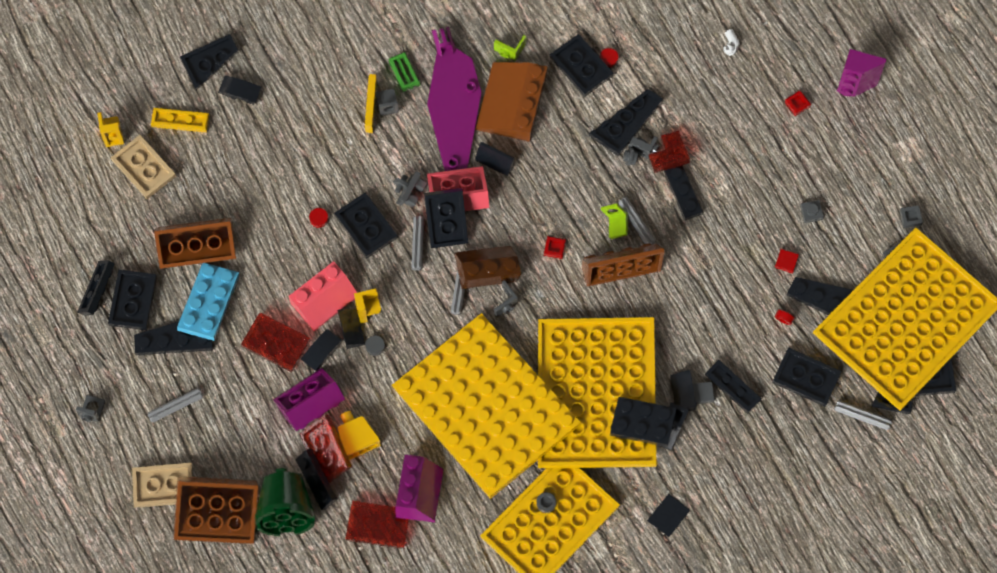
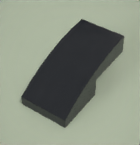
M225 75L218 93L234 100L238 98L255 105L262 87Z
M326 329L311 345L301 360L313 370L318 371L328 356H332L343 340L329 329Z

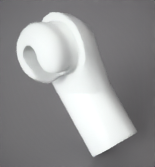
M733 29L725 32L729 41L724 46V52L727 55L735 54L740 45Z

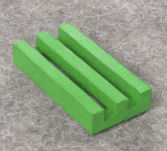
M405 52L388 59L403 92L406 89H413L414 86H420V82ZM401 58L404 59L405 64L414 80L413 82L410 81L400 60ZM394 61L397 62V64H398V66H399V68H400V70H401V72H402V74H403V76H404V78H405V80H406V83H407L406 85L404 84V82H403V80H402V78H401V76H400V74H399V72H398V70H397V68H396V66H395Z

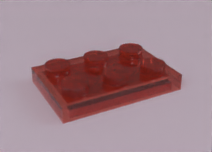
M260 312L242 341L241 347L292 373L311 339Z
M330 414L323 415L299 433L306 450L312 449L329 483L352 467Z
M352 501L345 539L351 542L405 549L410 519L396 518V507Z

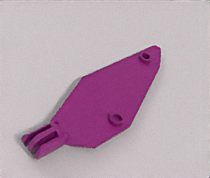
M446 27L448 42L444 29L440 28L439 37L441 44L439 43L436 29L432 30L437 53L427 106L444 171L468 168L481 89L472 58L454 46L450 28ZM454 162L456 165L451 166L449 163Z

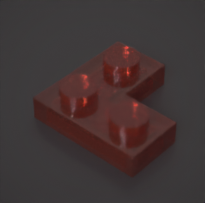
M679 130L661 135V141L665 150L648 155L654 173L690 163V157Z

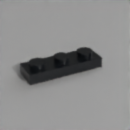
M682 163L665 168L664 174L684 221L702 215V209Z
M109 260L98 261L77 312L79 314L94 315L97 311L98 303L106 290L105 286L113 273L115 263Z
M720 360L705 373L715 385L747 414L762 399Z
M307 449L295 460L321 510L328 509L337 500V497L312 449Z

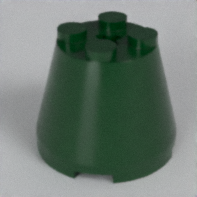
M278 468L276 473L263 478L255 513V524L258 531L266 535L281 536V533L290 532L298 535L313 528L315 525V513L301 473L288 472L286 468Z

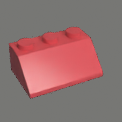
M483 166L427 174L429 192L462 188L465 211L489 208L488 189Z
M333 261L289 295L290 304L313 331H316L338 313L337 310L344 309L355 300L354 293H357L345 273Z

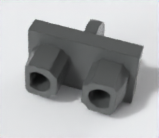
M418 171L411 174L407 182L408 177L406 175H403L401 179H394L393 183L397 186L395 192L400 193L401 189H403L396 202L398 205L406 204L410 207L416 205L419 197L411 193L413 188L421 193L427 184L426 181L420 178L421 173Z

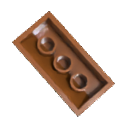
M232 218L156 227L154 230L160 269L236 259Z

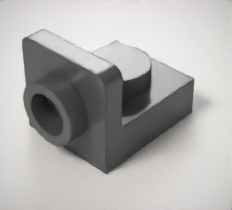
M654 136L650 144L642 138L632 137L629 148H634V150L638 151V155L649 160L652 154L655 155L659 148L657 144L658 137Z

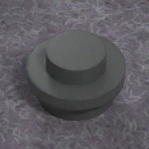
M632 147L625 150L623 161H625L626 166L635 165L638 151Z

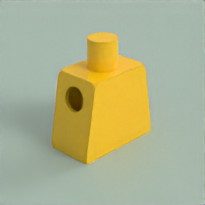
M346 411L340 415L344 424L337 428L346 461L381 446L378 436L363 416L354 419L351 411Z

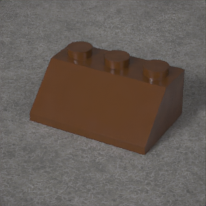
M511 246L454 253L461 289L502 284L503 280L506 283L517 282L521 275L518 257Z

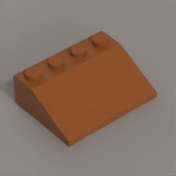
M493 62L475 130L530 142L547 78V66L530 62Z
M647 243L639 248L627 247L620 252L608 251L601 256L589 255L582 259L581 264L586 287L660 272L665 252L664 248L658 244L651 245Z
M177 476L174 540L254 544L255 513L258 496L257 480Z

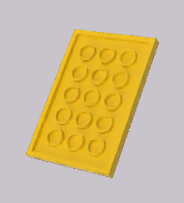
M546 468L480 537L518 573H556L620 505L580 468ZM545 492L553 494L556 498V507L550 513H542L536 505L538 496Z

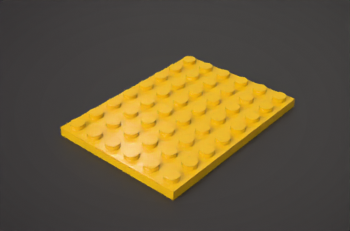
M915 227L813 331V334L901 411L997 311V297Z
M482 313L392 384L393 389L490 499L581 425L576 416Z
M654 317L538 319V376L581 422L577 429L538 460V468L657 467L656 445L610 436L618 397L656 404Z

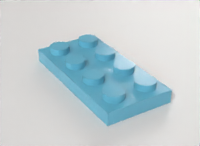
M202 263L178 323L177 330L214 341L238 281L239 272Z

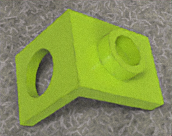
M523 35L515 49L495 40L494 50L502 57L516 61L526 45V35Z
M617 203L601 207V211L609 217V238L615 239L627 236L628 213ZM610 209H616V210H618V211H617V212H610V211H608V210H610Z

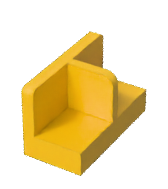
M98 112L100 134L105 146L110 147L124 144L119 118L117 116L103 118L102 113Z
M376 288L354 293L360 324L368 322L367 316L381 312Z

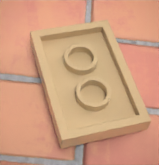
M141 135L111 157L112 162L146 199H149L176 177L173 170Z
M192 463L132 468L134 507L174 505L176 503L177 476L193 477Z

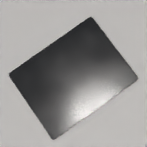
M668 494L647 521L670 537L690 510Z

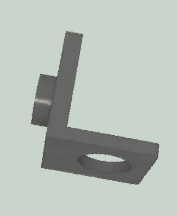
M394 89L376 92L380 116L399 113Z
M505 280L502 281V289L509 299L494 308L496 318L503 313L511 312L518 301V297Z
M86 395L83 407L76 408L80 419L87 422H99L105 399ZM90 402H97L99 408L96 411L88 409Z

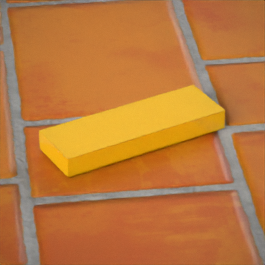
M370 74L368 77L365 114L366 133H373L377 89L376 74Z
M153 107L150 125L155 128L207 133L209 113Z

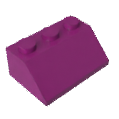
M850 49L837 92L844 96L855 97L876 87L887 59Z
M321 368L273 400L295 431L305 428L314 419L322 417L331 408L337 407L345 398L336 382Z
M404 455L396 501V518L435 523L443 468L425 457Z

